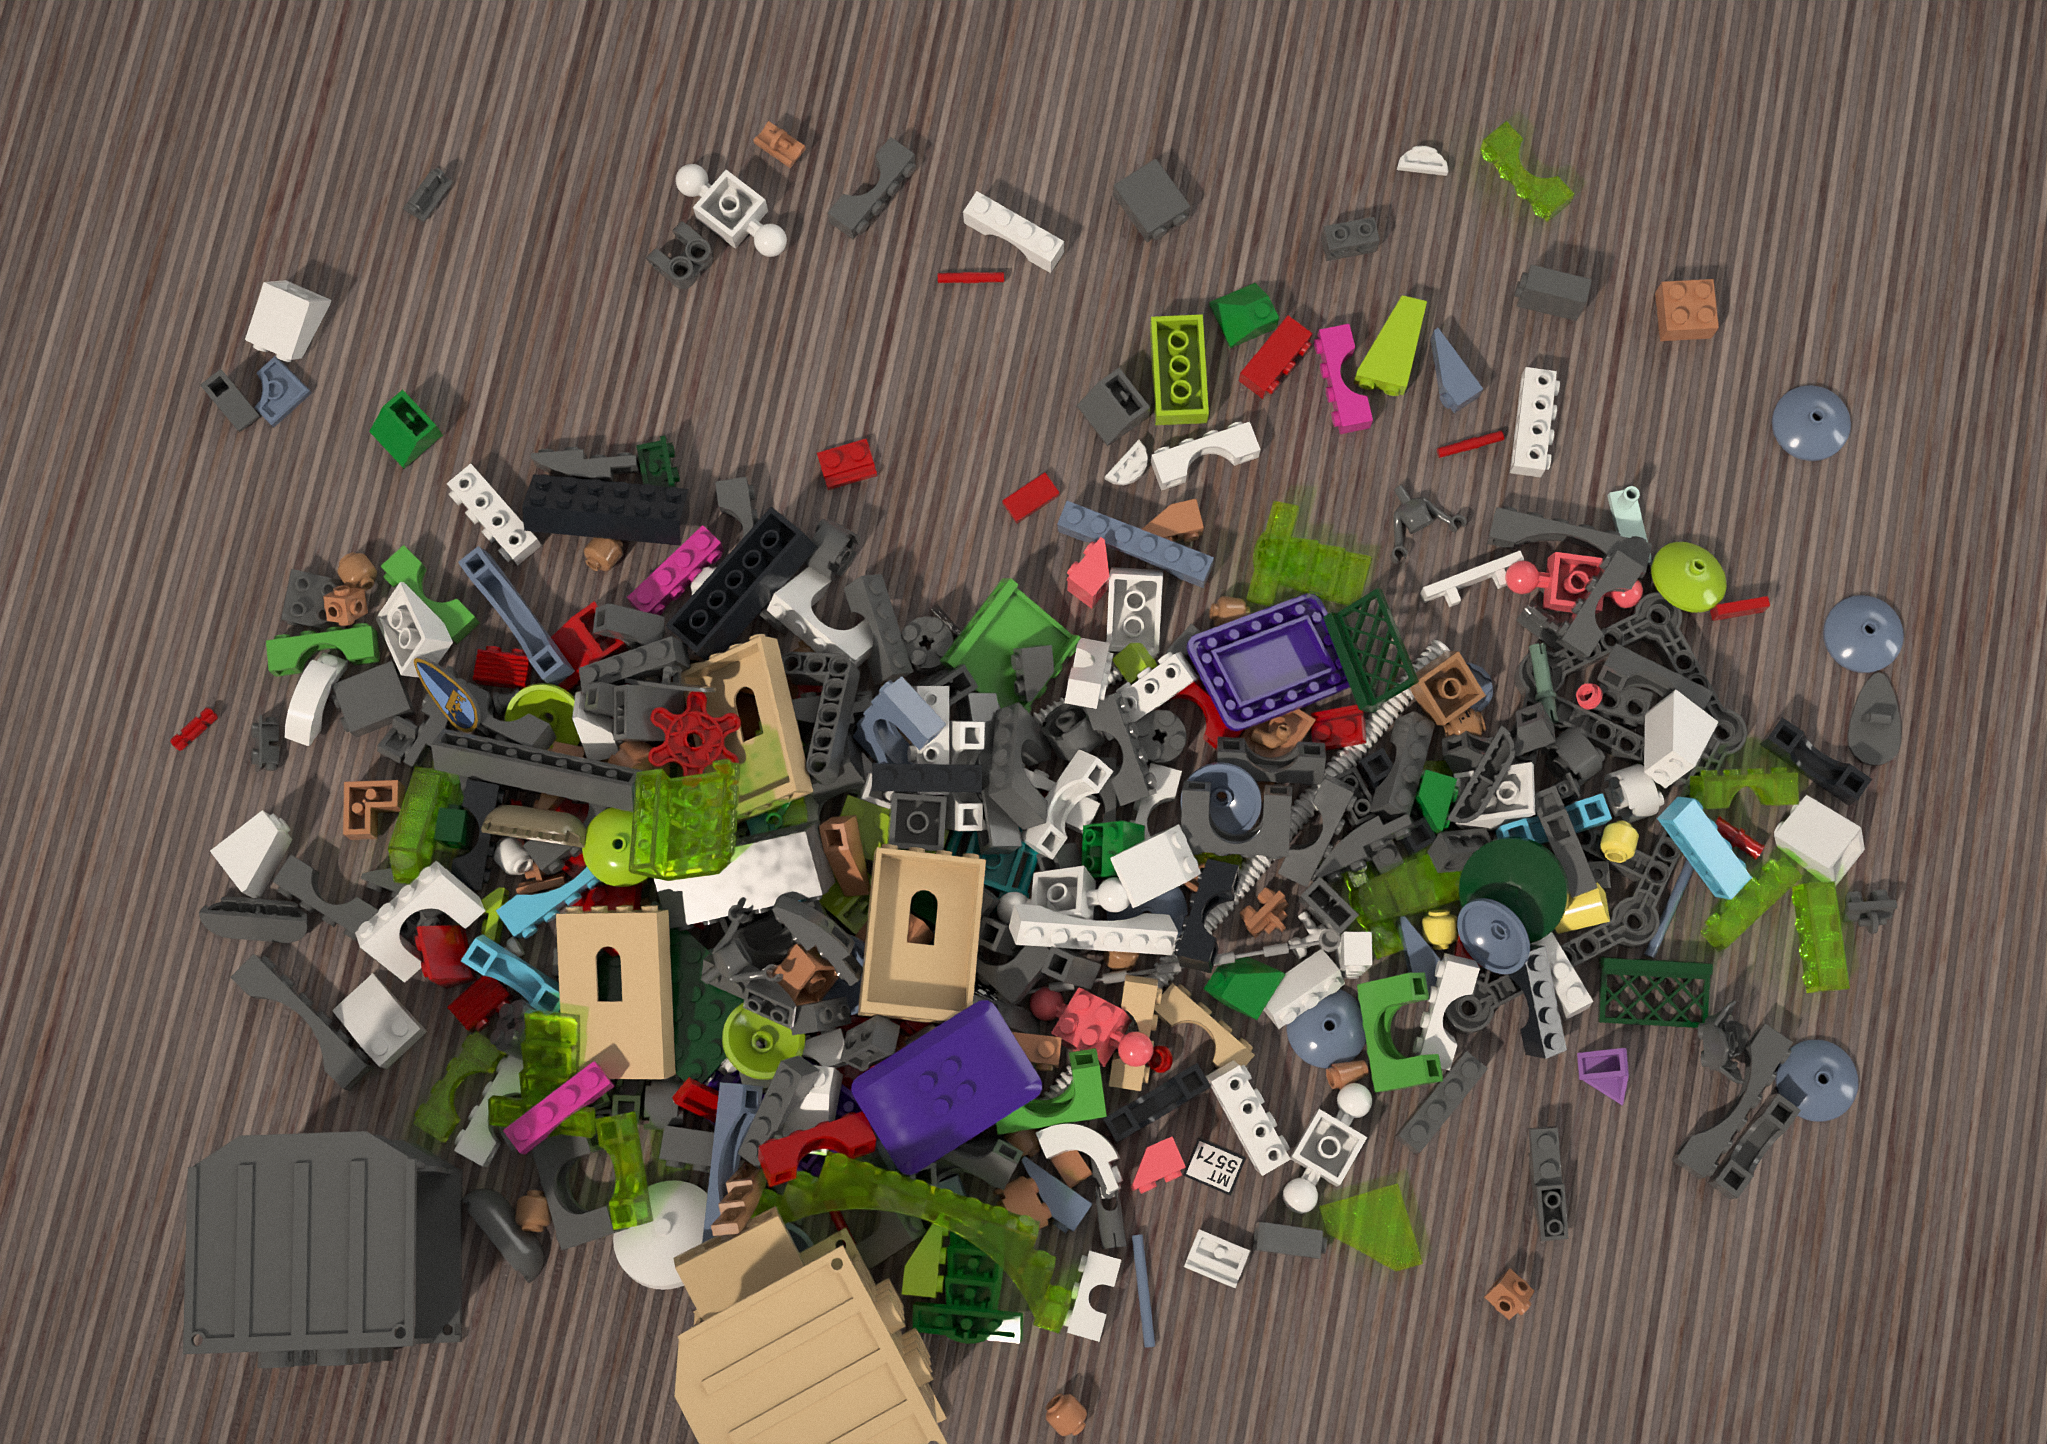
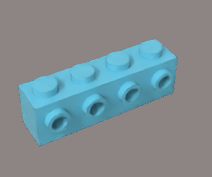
M1677 797L1657 818L1715 897L1732 900L1752 878L1746 870V864L1736 857L1731 850V844L1722 838L1717 831V825L1703 812V806L1698 800Z

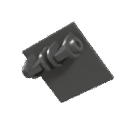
M291 569L281 620L287 621V624L293 626L302 624L324 630L335 627V622L327 621L323 596L332 592L335 587L343 586V581Z

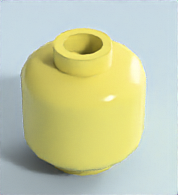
M1626 821L1608 824L1604 828L1600 849L1608 860L1617 863L1625 862L1634 856L1639 834Z
M1445 909L1428 911V915L1422 919L1423 939L1427 944H1432L1435 950L1449 949V944L1456 942L1458 938L1456 916L1450 914V910Z

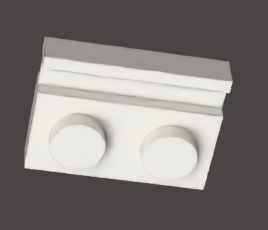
M1198 1229L1184 1267L1236 1288L1250 1250Z

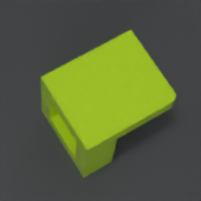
M1129 643L1112 659L1130 684L1139 680L1137 675L1146 668L1150 667L1153 670L1158 666L1142 643Z

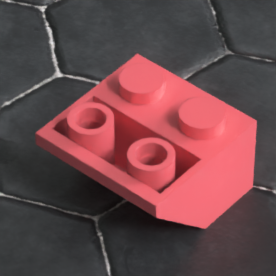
M1102 537L1096 543L1092 541L1084 550L1083 554H1085V557L1081 562L1075 561L1067 572L1069 575L1067 578V591L1091 609L1106 593L1109 585L1106 545Z
M1169 1137L1145 1149L1131 1185L1133 1191L1139 1189L1142 1194L1157 1187L1155 1182L1164 1178L1167 1183L1182 1176L1181 1170L1186 1166L1173 1137Z

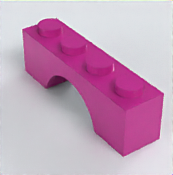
M1350 324L1320 329L1317 339H1314L1316 354H1320L1322 363H1320L1321 376L1323 379H1327L1328 387H1326L1325 391L1328 403L1332 402L1334 411L1331 412L1334 427L1338 426L1340 434L1369 429L1373 418L1367 396L1351 391L1344 384L1340 373L1342 364L1353 356L1355 350Z
M593 1061L503 1131L518 1152L525 1155L544 1141L564 1120L581 1108L595 1102L612 1089L614 1084L599 1064Z

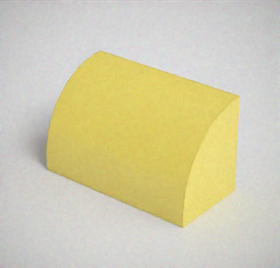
M1596 883L1597 889L1574 898L1571 897L1569 892L1567 910L1561 922L1555 928L1558 934L1610 922L1606 892L1598 883Z

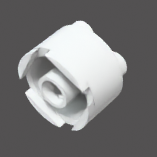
M1635 764L1609 773L1604 778V782L1609 780V787L1604 789L1608 805L1614 816H1621L1624 819L1623 821L1632 823L1655 815L1659 810V806L1664 805L1662 793L1657 790L1652 777L1644 773V766L1641 764Z

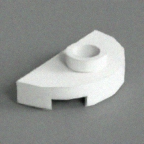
M1415 146L1412 150L1407 151L1401 156L1397 170L1444 176L1448 174L1446 160L1437 153L1436 149L1428 146Z
M1140 440L1105 476V480L1116 485H1127L1134 483L1142 477L1147 467L1148 457L1146 448Z

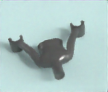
M1398 486L1394 491L1402 504L1393 515L1395 548L1390 555V559L1393 563H1398V559L1395 556L1396 552H1400L1405 559L1408 554L1407 549L1403 547L1402 522L1407 526L1409 533L1413 534L1434 522L1429 514L1430 512L1435 517L1449 524L1452 532H1457L1454 522H1460L1465 528L1466 518L1462 515L1450 517L1438 509L1426 497L1411 499L1404 486Z
M733 905L729 908L728 916L732 922L724 937L712 951L715 966L701 975L702 980L708 985L722 975L731 983L765 978L768 981L780 982L783 979V974H777L774 978L772 976L773 970L778 965L770 964L764 970L740 973L743 968L752 964L748 952L739 940L736 939L730 943L740 922H745L748 919L747 914H742L737 918V911L742 908L740 905Z

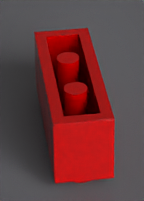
M1288 315L1240 372L1239 382L1262 399L1268 393L1272 395L1281 383L1278 380L1283 374L1288 376L1297 363L1294 361L1299 355L1305 356L1311 348L1312 344L1310 341L1313 333Z

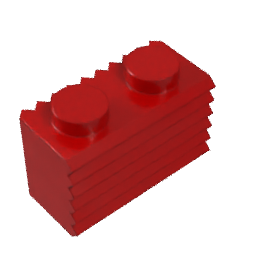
M486 646L485 650H477L473 680L476 684L515 689L516 687L523 689L530 685L533 666L529 662L524 650L512 649V653L501 652L502 649L496 646Z
M481 976L447 1007L469 1032L473 1033L475 1030L480 1032L489 1025V1018L496 1012L499 1014L501 1007L505 1003L511 1004L509 1000L513 998V995L499 980L488 976Z

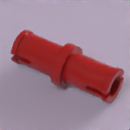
M1721 816L1715 821L1718 827L1717 831L1722 838L1730 842L1732 848L1736 846L1754 860L1758 858L1765 848V845L1760 844L1745 834L1746 830L1743 828L1739 830L1722 819Z

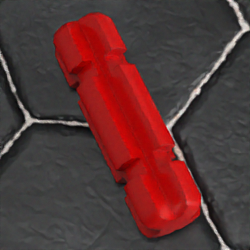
M206 707L199 713L201 715L199 718L196 716L180 730L181 734L177 733L170 739L171 744L177 750H183L188 745V741L192 742L208 728L206 726L208 723L211 725L217 720L218 716L211 708Z

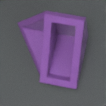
M1626 1048L1577 1053L1579 1080H1583L1623 1106L1629 1077Z

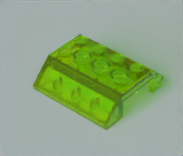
M729 759L713 761V767L717 772L670 778L662 768L636 772L629 872L664 881L720 874L731 863V857L735 854L736 836L733 834L737 830L738 811L735 809L738 807L739 786L737 784L740 780V764L732 763Z

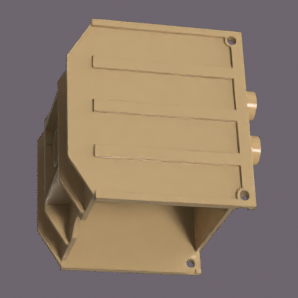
M847 1228L800 1252L805 1266L705 1321L702 1320L697 1309L694 1310V1326L677 1336L679 1343L675 1398L699 1444H928L930 1441H937L938 1444H948L937 1424L947 1419L928 1383L934 1380L931 1374L933 1371L930 1366L932 1363L929 1359L931 1356L916 1328L902 1334L900 1329L905 1327L903 1315L905 1314L903 1310L905 1307L890 1278L878 1284L875 1283ZM840 1239L844 1240L846 1242V1247L844 1248V1246L841 1245L836 1248V1242Z

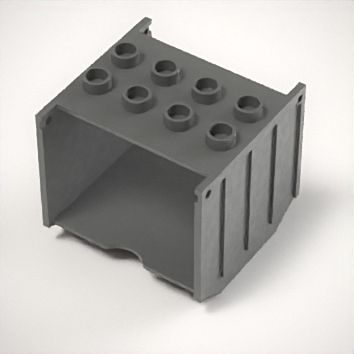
M367 1131L242 1135L193 1167H188L183 1354L258 1352L257 1368H282L317 1364V1366H339L394 1360V1347L462 1342L463 1169H458L417 1143H407L404 1140H390L382 1135H372ZM448 1324L453 1327V1332L450 1335L444 1332V1328ZM197 1334L201 1335L203 1339L199 1346L194 1343V1337Z

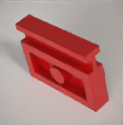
M867 438L817 453L828 490L878 476Z
M1357 705L1311 713V717L1316 719L1312 725V742L1325 743V751L1367 743L1364 713L1362 710H1359Z

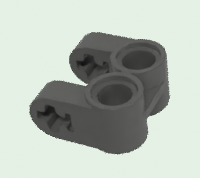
M681 221L672 232L686 246L685 251L680 256L670 260L655 248L646 259L652 267L675 287L687 289L695 283L696 276L701 271L711 267L714 258L709 243L690 226ZM698 251L705 252L704 256L700 258H695L694 254ZM681 269L688 270L684 276L676 275Z

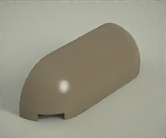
M502 805L487 815L481 828L483 833L585 848L586 828L576 816L565 812L518 805Z

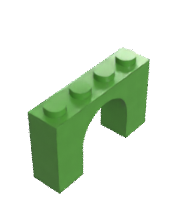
M1425 972L1406 973L1357 984L1358 1000L1361 1006L1362 1024L1365 1031L1374 1091H1395L1442 1082L1443 1076L1439 1054L1407 1058L1395 1048L1390 1032L1393 1016L1399 1008L1407 1004L1429 1000Z
M1096 1048L1069 1052L1072 1080L1068 1089L1053 1099H1033L996 1123L998 1135L1107 1117Z

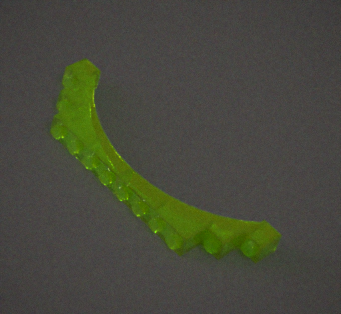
M827 1152L819 1178L804 1171H797L796 1179L788 1181L783 1196L776 1194L772 1190L764 1189L759 1203L751 1216L753 1218L776 1206L784 1224L814 1214L847 1209L883 1210L921 1218L949 1229L967 1239L1002 1267L1026 1299L1034 1316V1326L1059 1334L1070 1308L1072 1292L1061 1286L1049 1284L1054 1273L1056 1257L1045 1251L1033 1249L1038 1236L1040 1221L1034 1220L1027 1215H1019L1007 1211L1000 1206H992L980 1202L973 1197L968 1198L956 1194L949 1189H941L929 1185L922 1180H914L902 1176L895 1171H887L875 1167L868 1162H860L848 1158L841 1153Z

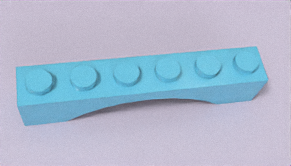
M617 840L615 842V848L621 849L623 846V841ZM586 867L576 878L562 887L546 893L516 895L497 909L496 912L514 937H524L526 939L538 931V925L544 921L548 923L555 919L556 914L560 913L558 910L565 905L571 906L582 898L581 893L588 888L590 890L595 889L602 884V881L597 879Z

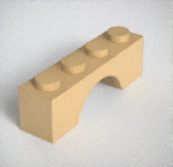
M1125 974L1121 1008L1128 1011L1134 1017L1138 1025V1032L1144 1033L1150 1038V1032L1156 1031L1158 1015L1153 1013L1155 1004L1160 1005L1162 988H1158V979ZM1114 1052L1109 1086L1141 1091L1142 1083H1148L1150 1067H1145V1065L1131 1067L1121 1060L1118 1052Z
M1172 983L1162 994L1160 1005L1155 1004L1154 1014L1158 1015V1018L1170 1028L1181 1023H1193L1205 1029L1214 1044V1056L1211 1064L1215 1068L1219 1069L1233 1060L1240 1066H1246L1255 1056L1251 1052L1253 1047L1243 1038H1240L1238 1041L1230 1033L1233 1030L1224 1021H1215L1210 1016L1212 1011L1202 1002L1196 1004L1189 997L1192 994L1181 984L1175 986Z

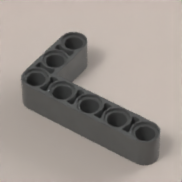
M788 652L781 658L786 677L792 684L823 686L806 768L820 785H830L836 781L839 775L860 672L846 654Z

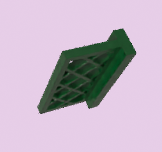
M1377 588L1338 613L1330 612L1323 617L1359 710L1374 713L1381 709V704L1419 682L1382 589ZM1377 598L1379 607L1376 615L1367 613L1370 602ZM1354 611L1360 613L1355 628L1350 627L1346 616ZM1366 615L1375 618L1370 633L1361 630ZM1381 621L1386 622L1388 626L1385 638L1376 635ZM1360 633L1369 636L1364 651L1360 650L1357 645ZM1375 638L1384 641L1379 656L1371 654ZM1390 644L1396 645L1398 650L1395 661L1385 659ZM1369 656L1378 659L1373 674L1368 673L1366 668ZM1384 662L1393 664L1389 680L1380 677ZM1400 667L1406 670L1409 678L1401 684L1395 682ZM1378 680L1387 682L1384 694L1378 697L1375 689Z
M1599 957V1023L1698 1028L1699 1023H1705V1019L1709 1014L1710 975H1713V964L1706 962ZM1607 974L1618 975L1624 981V984L1614 993L1607 987ZM1623 975L1633 976L1627 980ZM1638 976H1645L1651 985L1643 993L1639 994L1630 983ZM1651 977H1659V978L1654 982ZM1666 977L1672 978L1679 985L1668 996L1658 986ZM1677 978L1687 979L1681 983ZM1692 979H1703L1702 991L1694 997L1685 986ZM1628 986L1637 998L1625 1007L1616 996ZM1656 988L1665 999L1655 1008H1652L1644 997ZM1682 989L1691 1001L1680 1010L1672 1002L1671 998ZM1606 991L1611 995V996H1609L1607 999H1606ZM1701 997H1702V1005L1698 1002V1000H1699ZM1614 999L1623 1011L1616 1017H1605L1606 1005ZM1641 1000L1650 1012L1644 1018L1636 1019L1629 1010ZM1668 1002L1677 1014L1670 1020H1663L1657 1011ZM1693 1004H1696L1701 1010V1022H1691L1683 1013ZM1626 1013H1627V1014L1629 1015V1017H1630V1018H1621V1017H1623ZM1652 1015H1654L1658 1020H1652L1649 1018ZM1680 1016L1684 1019V1021H1676V1020H1677Z

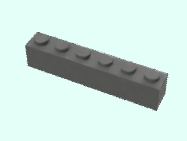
M969 693L956 702L959 721L985 722L984 750L979 753L975 765H982V792H976L979 800L983 803L982 831H977L980 854H1010L1021 847V831L1012 818L989 796L996 710L1001 708L997 701L996 693Z

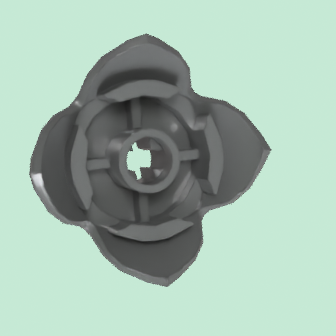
M1732 1000L1719 1012L1707 1016L1705 1023H1699L1698 1036L1700 1040H1703L1704 1051H1701V1065L1725 1075L1736 1084H1743L1744 1081L1737 1067L1738 1062L1732 1061V1059L1744 1051L1750 1035L1741 1023L1733 1020L1731 1013L1734 1010L1736 1001Z

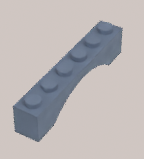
M1070 501L1066 502L1057 523L1058 532L1089 543L1092 541L1096 543L1102 537L1105 540L1106 547L1146 561L1181 580L1204 588L1213 567L1214 557Z
M477 546L458 562L470 580L508 625L522 646L529 662L543 681L557 686L575 672L491 554Z
M720 1082L702 1243L715 1237L713 1236L711 1225L721 1215L718 1204L728 1194L726 1182L739 1168L741 1156L738 1152L761 1105L763 1086Z

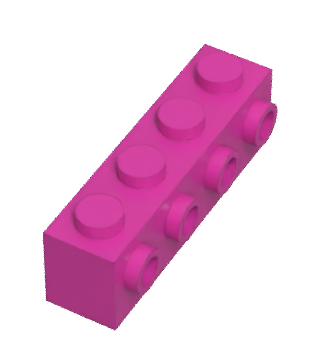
M702 525L627 597L628 601L636 610L661 615L671 601H675L683 594L685 588L693 582L696 576L702 572L703 568L714 564L720 559L724 552L721 542Z

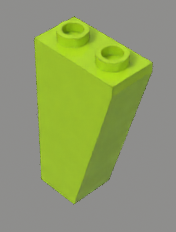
M1401 296L1358 368L1353 384H1358L1360 388L1365 390H1383L1385 394L1390 396L1404 395L1408 385L1427 301Z

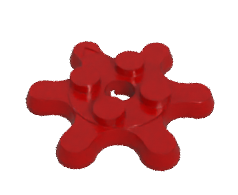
M696 691L690 692L687 696V708L682 714H672L666 708L658 707L650 715L651 722L665 733V741L662 745L650 750L648 754L649 762L655 767L664 766L669 762L680 764L683 769V784L688 789H697L701 786L703 770L709 765H716L725 772L735 771L739 765L738 757L726 749L724 740L728 734L739 729L741 726L740 718L734 713H727L719 718L710 716L706 710V695L703 692ZM690 734H696L701 738L702 743L698 747H690L687 737Z

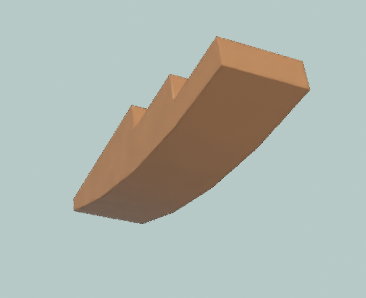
M744 1162L726 1182L728 1194L718 1204L721 1215L711 1225L713 1236L738 1234L750 1220L767 1181L762 1168L758 1169L750 1162Z

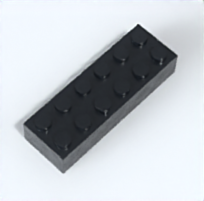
M533 474L522 505L524 531L681 546L690 514L689 489Z
M771 506L665 626L705 661L709 660V656L713 654L724 653L767 605L774 593L783 587L814 552L817 546L800 529Z

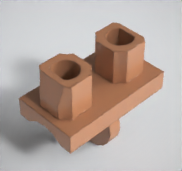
M769 121L762 132L753 140L754 144L789 168L794 165L806 149L803 144L788 135L786 131Z
M533 862V870L525 871L524 873L526 879L534 877L536 879L518 883L516 891L517 895L539 894L540 890L548 889L552 891L560 888L567 881L566 872L544 877L546 873L541 871L537 864Z
M1265 887L1257 897L1258 901L1264 906L1257 912L1249 905L1239 914L1249 934L1255 939L1264 930L1270 934L1275 928L1280 932L1286 929L1282 923L1288 916L1284 912L1289 906L1285 900V895L1280 891L1275 893Z

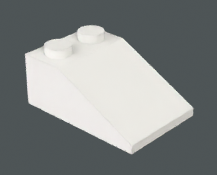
M1111 567L1106 640L1107 643H1110L1109 651L1120 652L1129 643H1142L1147 651L1153 648L1156 654H1159L1164 570Z
M404 582L398 584L376 617V621L397 668L403 676L419 677L414 666V659L423 657L438 664L453 643L441 619Z
M1529 762L1510 765L1483 813L1473 821L1456 823V825L1462 830L1486 828L1487 831H1492L1502 825L1535 815L1534 764ZM1473 771L1454 774V778L1457 779L1455 786L1459 787L1456 801Z
M1180 825L1159 832L1110 858L1133 908L1201 874L1197 860L1191 852Z
M374 973L332 1010L364 1051L379 1067L388 1069L427 1032Z
M814 1065L820 1070L809 1094L794 1107L785 1123L795 1130L805 1131L814 1128L820 1122L835 1121L843 1079L842 1073L832 1067ZM818 1149L808 1154L828 1156L829 1149Z

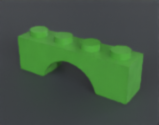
M404 545L381 565V568L386 572L383 577L394 588L400 582H404L441 619L451 639L456 644L480 624L476 617L458 599L441 603L426 598L422 583L427 569Z
M359 623L353 625V628L350 629L331 627L326 629L327 632L322 633L304 631L300 633V636L294 637L286 634L276 635L273 640H266L269 672L275 677L300 674L307 660L316 652L325 649H335L343 652L354 666L380 662L377 631L372 626H369V624Z

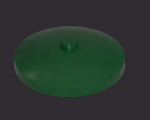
M1510 836L1492 840L1471 855L1461 872L1459 897L1462 908L1470 901L1479 898L1491 899L1505 905L1521 920L1531 944L1549 935L1561 922L1569 902V884L1564 868L1550 850L1533 840Z

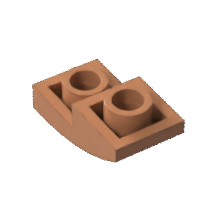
M1078 1150L1068 1151L1050 1159L1070 1189L1093 1174Z

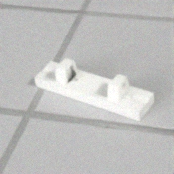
M1521 551L1425 586L1420 592L1423 603L1444 596L1449 607L1458 605L1461 598L1457 590L1489 578H1493L1497 589L1507 586L1505 580L1507 569L1514 562L1524 561Z

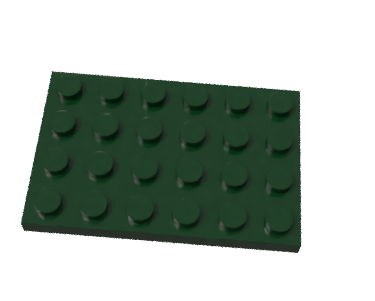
M655 900L650 904L658 905V910H663ZM675 927L669 929L676 1074L684 1082L690 1077L701 1084H705L728 1059L722 1044L723 1028L731 1012L744 1003V999L713 985H707L701 980L703 959L711 953L687 930L678 931V928ZM605 951L597 959L598 999L600 1001H622L620 955L612 957Z

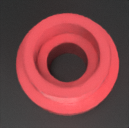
M1593 683L1581 685L1576 692L1578 704L1587 710L1597 707L1603 696L1601 688Z

